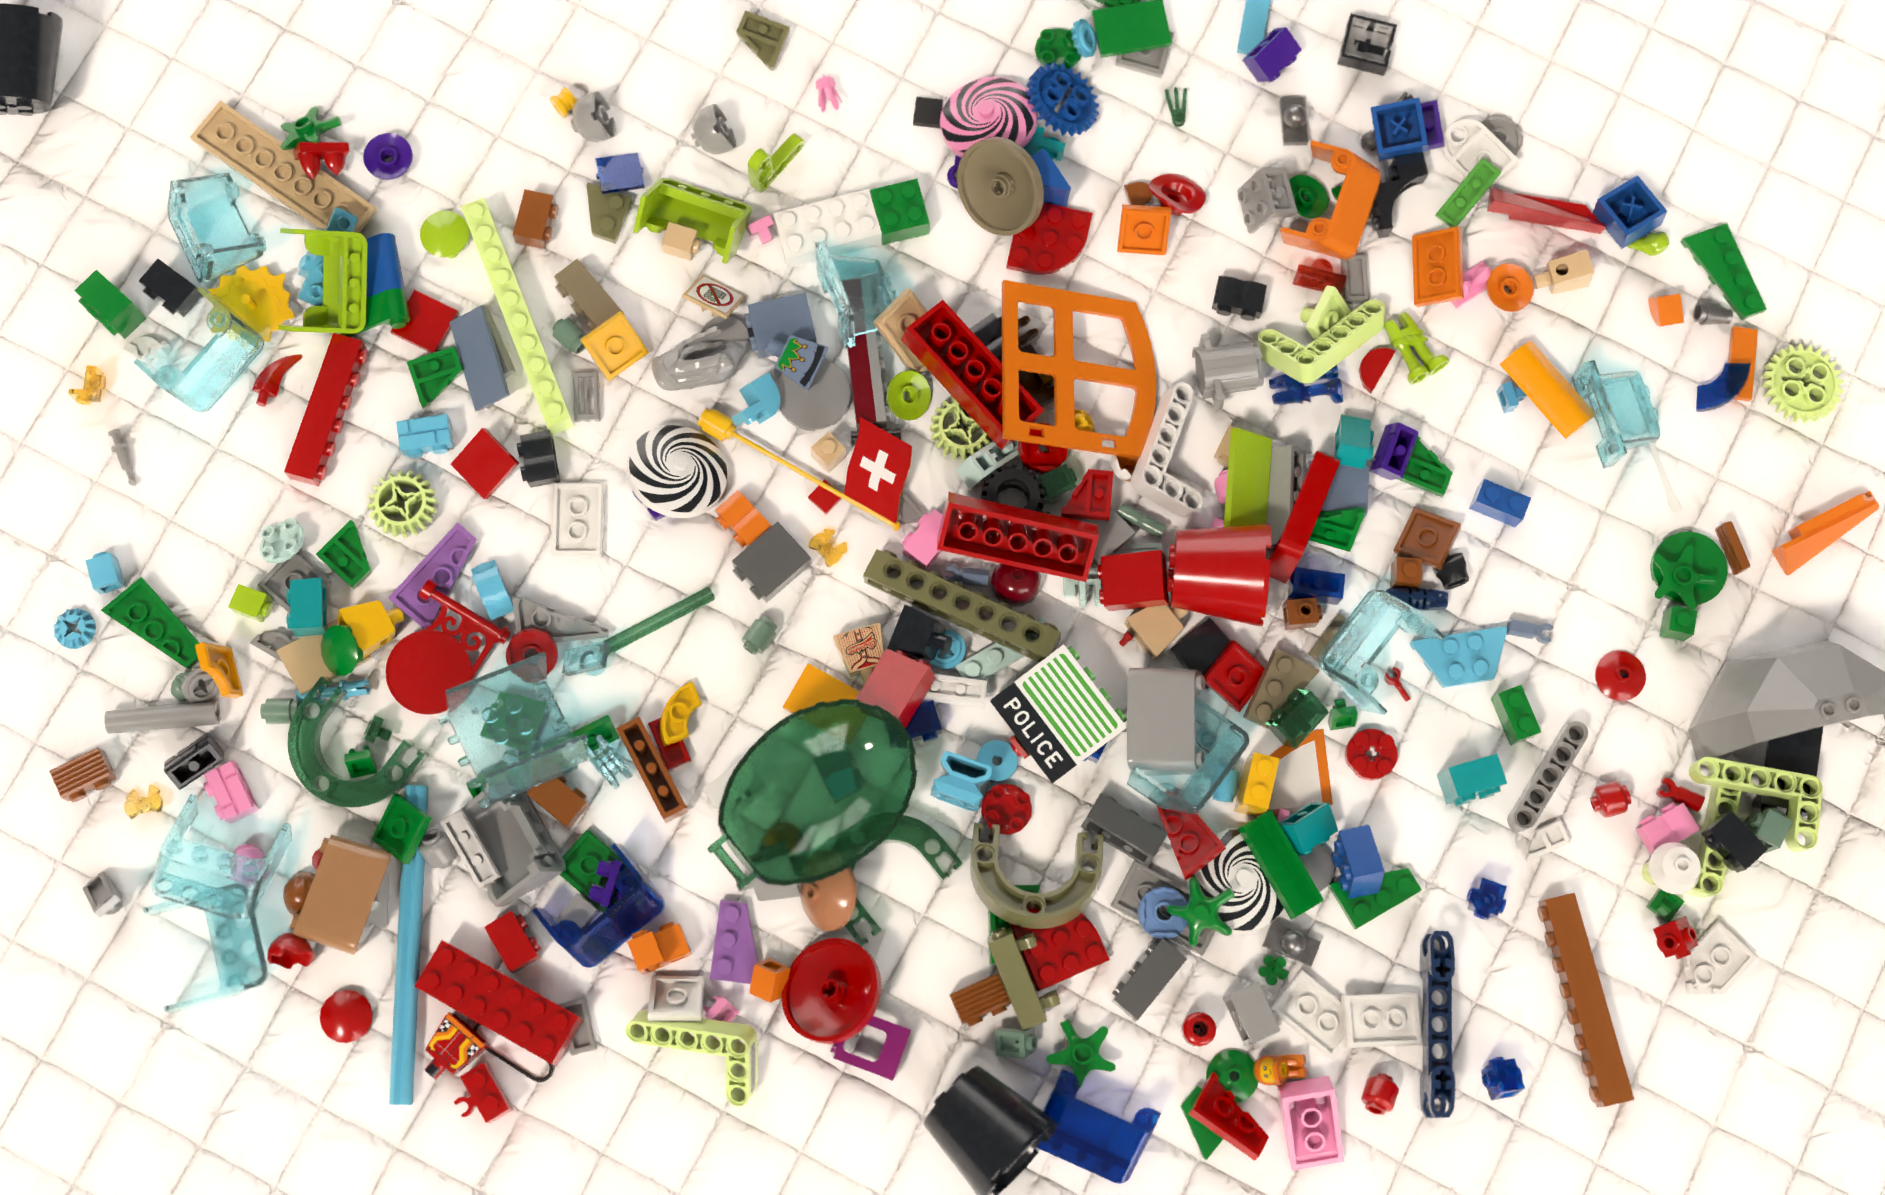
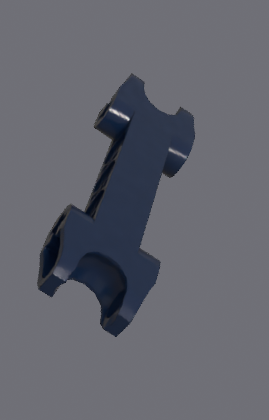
M1435 930L1432 934H1425L1420 944L1419 973L1422 979L1420 1106L1426 1118H1449L1455 1106V1074L1452 1070V977L1455 972L1454 941L1449 931ZM1442 936L1445 937L1446 940L1448 941V947H1447V948H1446L1445 941H1444V939L1442 938ZM1434 940L1438 941L1440 951L1435 949ZM1434 991H1438L1442 995L1440 1005L1435 1004L1432 1000V993ZM1435 1017L1442 1021L1443 1026L1439 1032L1435 1031L1432 1027V1020ZM1435 1044L1441 1046L1443 1051L1439 1059L1432 1054V1047ZM1436 1098L1440 1101L1439 1111L1435 1108ZM1427 1101H1428V1105H1429V1110H1430V1112L1428 1111V1109H1427V1107H1426ZM1448 1101V1105H1449V1106H1448L1447 1111L1445 1112V1110H1446V1102Z

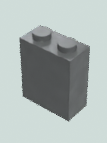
M777 521L732 560L734 567L732 572L741 582L746 580L751 586L749 590L757 600L762 598L768 603L812 564V558Z

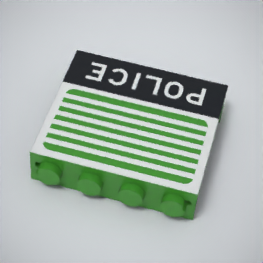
M1064 644L990 700L991 704L1052 784L1127 728L1124 724L1127 721L1125 715L1119 708L1114 710L1108 703L1111 700L1109 694L1103 687L1098 690L1092 682L1096 677L1087 666L1082 669L1077 662L1080 656L1072 646L1066 648Z

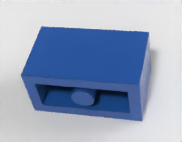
M1484 479L1477 486L1469 509L1516 528L1524 519L1531 497Z

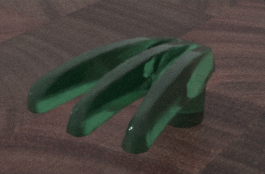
M1174 88L1175 109L1172 106L1169 90L1165 89L1174 126L1181 127L1185 123L1187 88L1183 89L1181 109L1179 107L1178 88Z

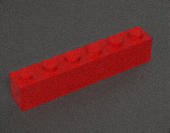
M337 333L332 334L284 470L289 479L319 487L320 481L325 479L328 470L326 466L328 458L333 456L336 448L335 438L337 433L340 434L343 429L344 420L342 418L345 410L348 411L351 406L353 387H357L360 380L359 370L361 364L364 365L368 357V350L362 340Z

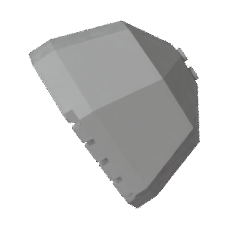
M1827 640L1728 661L1723 665L1719 675L1712 681L1688 728L1696 760L1698 761L1704 757L1716 758L1760 742L1840 722L1877 715H1884L1885 719V672L1842 645Z

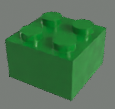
M918 179L870 189L871 199L882 233V245L929 234L930 222Z
M95 270L74 290L81 297L78 302L91 316L102 323L113 336L118 333L126 339L147 319L133 302L98 270Z

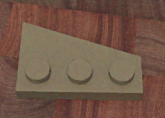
M1274 648L1243 718L1268 729L1320 670L1278 648Z

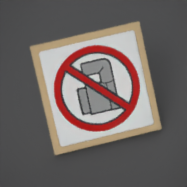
M704 274L682 295L683 298L701 306L702 312L707 309L713 312L712 317L717 314L725 319L746 299V295Z

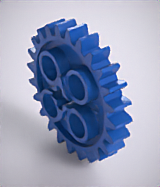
M1055 62L1050 66L1045 63L1043 67H1038L1029 77L1030 81L1026 84L1029 90L1026 92V95L1031 98L1027 102L1035 106L1031 111L1040 114L1037 119H1044L1045 127L1053 126L1054 133L1060 129L1062 136L1067 132L1071 137L1075 133L1081 135L1083 132H1087L1097 121L1096 117L1099 115V112L1096 109L1100 104L1094 101L1098 96L1091 94L1094 87H1087L1088 79H1080V72L1075 75L1073 67L1066 70L1063 63L1058 67ZM1070 87L1071 91L1062 101L1060 108L1057 111H1055V107L1062 100V98L1065 95V92Z

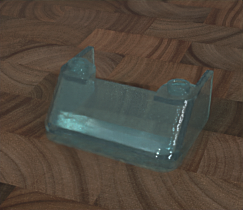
M200 286L197 291L214 305L207 315L206 322L209 329L216 335L183 372L173 365H164L157 370L154 366L139 359H135L133 363L157 385L196 412L204 413L215 405L259 355L264 347V340L256 330L217 295Z
M1374 589L1365 595L1321 652L1318 660L1321 670L1363 711L1385 715L1388 711L1371 695L1378 686L1379 677L1370 665L1395 632L1400 628L1405 633L1417 634L1423 638L1442 640L1445 637L1418 609L1384 590Z
M1196 697V722L1202 725L1196 734V742L1200 748L1207 752L1204 762L1196 773L1189 777L1180 790L1170 783L1159 784L1134 766L1127 785L1160 808L1196 814L1204 808L1249 745V736L1244 729Z

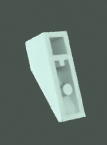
M1012 441L1003 450L994 442H991L969 456L955 470L967 487L972 489L986 480L987 477H990L994 470H1000L1002 466L1007 465L1019 456L1018 441Z

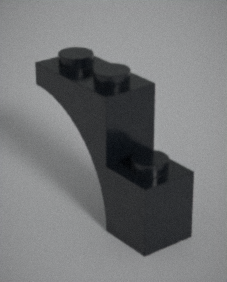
M1423 152L1396 156L1388 167L1390 181L1380 183L1371 210L1373 215L1371 224L1373 230L1377 231L1378 238L1388 237L1393 229L1392 209L1395 200L1407 189L1423 184L1426 180L1428 170Z

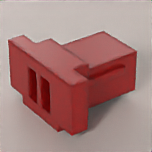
M1127 631L1119 644L1124 647L1134 636Z

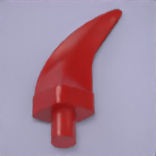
M301 354L278 359L268 365L258 375L252 391L259 394L256 401L257 405L266 407L269 397H277L284 373L302 359L303 356Z

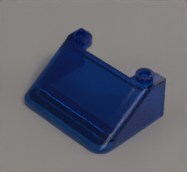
M1060 1069L1042 1110L1054 1118L1059 1125L1051 1139L1047 1143L1042 1140L1037 1148L1113 1183L1122 1184L1127 1182L1150 1139L1161 1112L1152 1108H1142L1136 1112L1132 1123L1076 1099L1075 1097L1079 1089L1078 1078L1073 1073Z

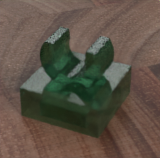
M373 715L361 740L372 744L376 738L387 742L391 737L392 731L381 727L384 721L383 718Z

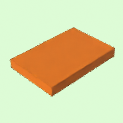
M1456 226L1412 235L1414 305L1422 307L1464 299L1461 228Z

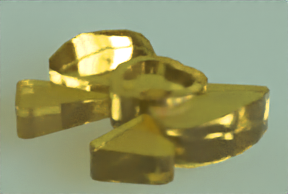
M824 529L823 533L812 537L808 547L817 550L825 559L826 566L830 568L840 562L842 554L847 553V543L843 542L833 547L828 542L835 534V530Z
M150 784L147 798L141 797L139 799L136 790L132 789L127 794V800L124 804L127 816L130 819H134L139 814L145 812H161L163 808V799L160 795L161 790Z

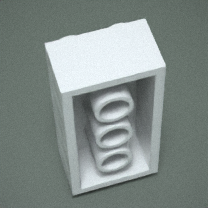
M869 189L773 213L774 225L787 269L882 244V233Z

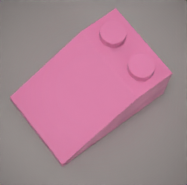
M1329 1076L1276 1085L1291 1169L1297 1170L1344 1162L1335 1088Z

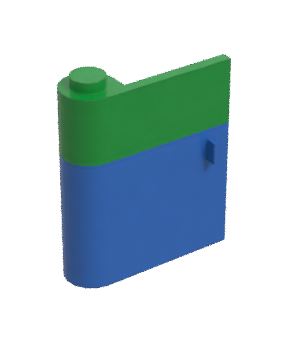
M391 233L377 234L366 239V324L359 333L381 324L390 325L394 329L403 328L410 321L395 235ZM340 333V335L352 337V336L357 335V334H359V333H355V334Z

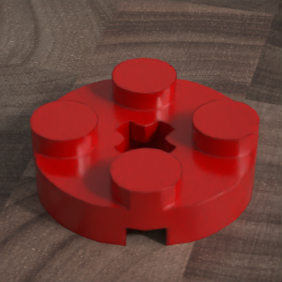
M1037 423V424H1043V425L1053 426V425L1048 424V423ZM1030 429L1029 435L1042 437V431ZM1018 441V452L1022 459V465L1027 467V470H1033L1037 473L1053 472L1061 466L1068 454V448L1043 445L1048 448V451L1042 453L1038 448L1040 444Z
M535 628L524 629L512 636L506 648V662L510 670L520 675V678L531 681L539 680L546 677L555 667L558 660V648L549 632ZM530 648L539 653L535 660H531L530 656H525V653Z
M1364 729L1356 733L1345 748V760L1348 767L1355 772L1356 776L1364 780L1374 781L1381 779L1392 771L1397 762L1398 752L1393 737L1378 729ZM1370 748H1373L1374 752L1378 754V757H1375L1373 761H1369V756H1365V751H1369Z

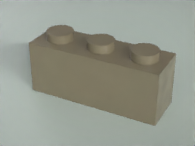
M578 259L554 276L557 284L555 286L556 291L563 299L566 296L572 302L570 307L578 316L583 315L586 318L587 322L585 324L590 331L597 328L619 311L624 314Z

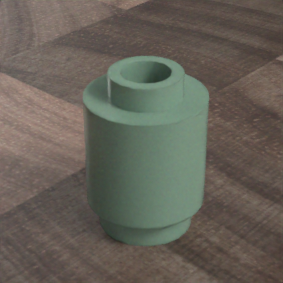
M561 318L553 325L552 329L554 331L552 336L569 352L579 354L585 349L580 339L587 334L570 318Z
M765 616L755 619L741 639L744 643L743 648L753 655H756V653L762 654L776 635L777 625Z
M267 698L265 704H261V719H265L266 724H293L294 721H300V701H294L293 698Z

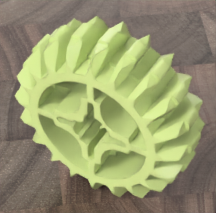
M951 397V404L944 400L942 402L943 408L936 407L935 413L937 415L931 417V422L934 423L930 425V431L934 432L931 435V440L938 441L935 446L937 450L944 447V456L951 452L953 461L956 460L957 455H961V461L964 462L966 455L971 456L990 444V441H993L984 432L979 440L974 443L972 442V433L978 431V428L981 427L972 418L964 414L966 411L953 397ZM954 414L955 423L943 430L945 420ZM960 421H961V424L964 426V428H968V429H967V436H966V433L963 431V429H962V428H959V426H960ZM948 438H950V439H955V438L960 439V440L962 441L963 445L956 444V443L952 442L951 440H949Z
M398 470L397 477H394L392 472H389V480L385 481L381 477L379 481L382 485L380 487L373 485L372 487L376 494H369V499L373 501L368 504L369 510L373 511L370 513V518L376 520L374 524L377 528L382 527V531L385 534L391 531L392 536L397 537L401 531L403 538H407L408 531H411L414 536H417L416 528L420 527L422 530H426L424 522H433L429 514L437 513L436 508L433 507V505L438 504V500L433 497L436 492L433 488H429L431 484L428 480L423 481L421 474L414 477V473L409 470L405 476L402 470ZM400 487H412L419 490V492L404 493ZM393 492L392 499L386 502L384 506L385 499ZM399 496H401L402 499L405 500V510H406V513H405V511L400 507V506H401V503H400V502H401V499H400ZM420 502H422L420 510L413 517L414 508L419 506ZM402 515L405 521H393L386 516Z

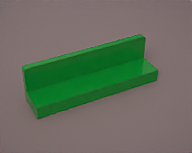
M1272 810L1266 811L1258 818L1238 828L1291 920L1324 901Z

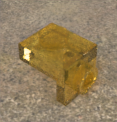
M86 365L83 389H69L68 395L76 403L82 405H91V402H101L102 390L106 387V376L97 366Z

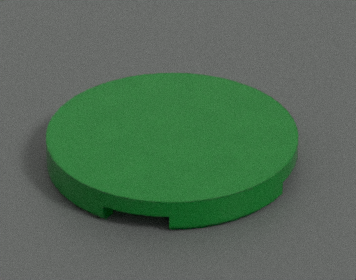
M1689 531L1675 533L1663 540L1652 555L1650 563L1652 580L1655 581L1657 587L1660 586L1663 580L1662 573L1653 560L1654 554L1658 553L1667 561L1674 563L1680 558L1684 549L1688 545H1692L1695 550L1692 560L1694 571L1698 574L1716 575L1715 585H1694L1693 590L1697 606L1702 605L1716 597L1726 583L1728 568L1725 556L1720 547L1703 534ZM1671 591L1665 595V598L1669 601L1686 606L1677 593Z

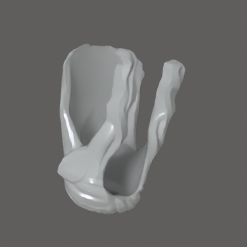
M714 326L703 333H696L690 338L683 340L673 350L653 358L652 372L658 386L668 391L693 389L723 383L735 374V364L729 355L718 353L703 357L718 350H725L727 345L724 341L703 344L699 348L689 350L680 358L685 348L720 335V328Z

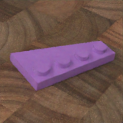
M457 522L388 599L423 629L430 626L442 605L432 598L428 601L418 596L426 581L430 579L438 584L437 590L448 595L477 539Z

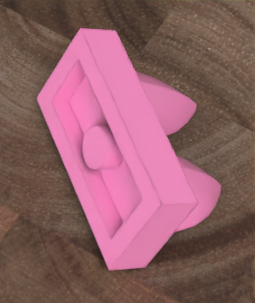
M1482 261L1463 274L1464 299L1451 301L1456 309L1486 290V282L1491 274V267H1487Z

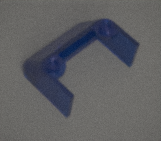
M617 843L612 844L611 847L627 866L616 877V887L623 897L582 930L572 920H562L556 923L545 908L535 907L532 910L554 940L583 967L593 968L598 966L630 940L632 934L641 931L658 917L665 908L664 897L623 845Z

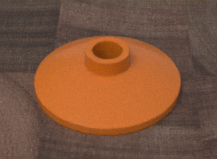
M1502 264L1491 271L1486 282V290L1489 299L1497 308L1507 312H1516L1526 307L1531 301L1533 283L1529 274L1520 266ZM1504 287L1509 289V294L1505 292Z

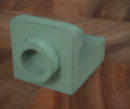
M1003 1027L995 1030L996 1056L1025 1059L1033 1054L1037 1048L1038 1038L1035 1035V1027L1024 1031L1022 1029Z

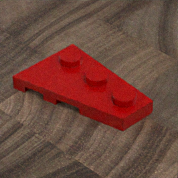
M1177 790L1156 806L1185 881L1226 849L1221 840Z
M1213 1071L1204 1084L1189 1115L1255 1161L1260 1157L1269 1136L1249 1112H1243L1234 1101L1236 1097L1230 1090L1227 1092L1218 1082L1220 1078Z

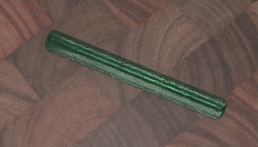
M706 587L599 643L598 648L601 654L607 657L714 601L715 596L712 590Z

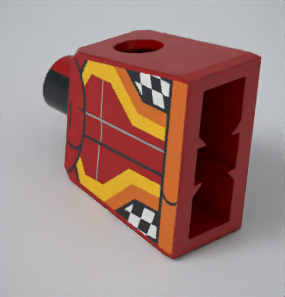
M448 1012L425 1048L426 1052L433 1057V1060L424 1070L436 1080L445 1069L451 1074H458L491 1045L454 1012Z

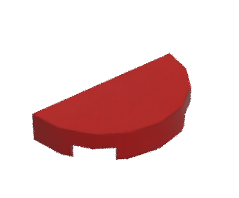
M1377 348L1368 352L1362 359L1358 373L1363 383V388L1370 394L1396 352L1395 350Z

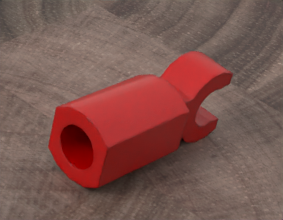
M1669 778L1661 780L1662 784L1667 785L1668 792L1659 790L1656 792L1658 797L1662 799L1670 797L1675 803H1684L1687 808L1696 812L1700 811L1705 796L1683 786L1677 787L1675 782Z

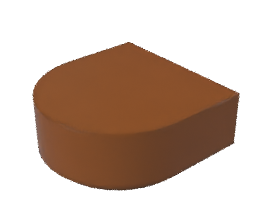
M1139 181L1124 185L1129 205L1146 206L1150 202L1152 193L1148 189V184Z

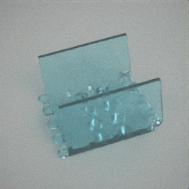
M545 652L445 690L448 714L440 717L438 721L441 726L450 723L455 732L454 735L447 739L449 744L454 745L459 742L466 756L461 757L458 763L461 767L470 764L476 776L468 784L470 788L481 786L486 796L478 801L480 808H485L578 769V764L588 761V737L586 733L575 738L567 721L562 722L565 717L557 701L553 700L554 695L545 681L547 680Z

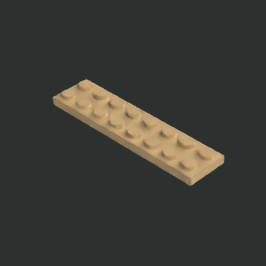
M221 100L190 136V139L195 144L318 229L326 230L334 208H340L358 217L353 232L360 233L378 211L375 206L321 169L316 178L312 180L304 172L300 161L295 160L294 150H282L280 148L282 142Z

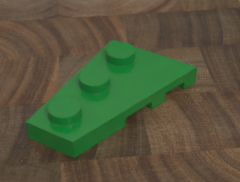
M1409 868L1385 872L1379 893L1348 899L1346 890L1342 891L1339 882L1328 885L1354 930L1422 891Z

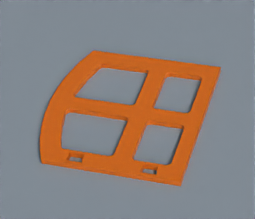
M1003 280L1001 282L1003 439L1138 459L1142 454L1153 423L1156 404V370L1151 341L1136 302ZM1018 302L1050 307L1053 310L1054 357L1026 353L1019 350ZM1073 311L1119 319L1122 322L1129 342L1134 370L1075 360L1073 354ZM1019 371L1051 375L1054 378L1055 426L1020 420ZM1074 379L1127 387L1135 391L1133 410L1125 437L1083 431L1075 427ZM1030 429L1041 430L1042 437L1029 435ZM1102 440L1114 441V448L1102 446Z

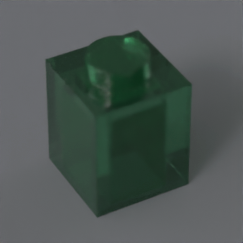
M1066 464L1037 478V480L1040 479L1042 482L1046 502L1077 487L1075 484L1077 482L1076 474L1072 468L1068 469Z

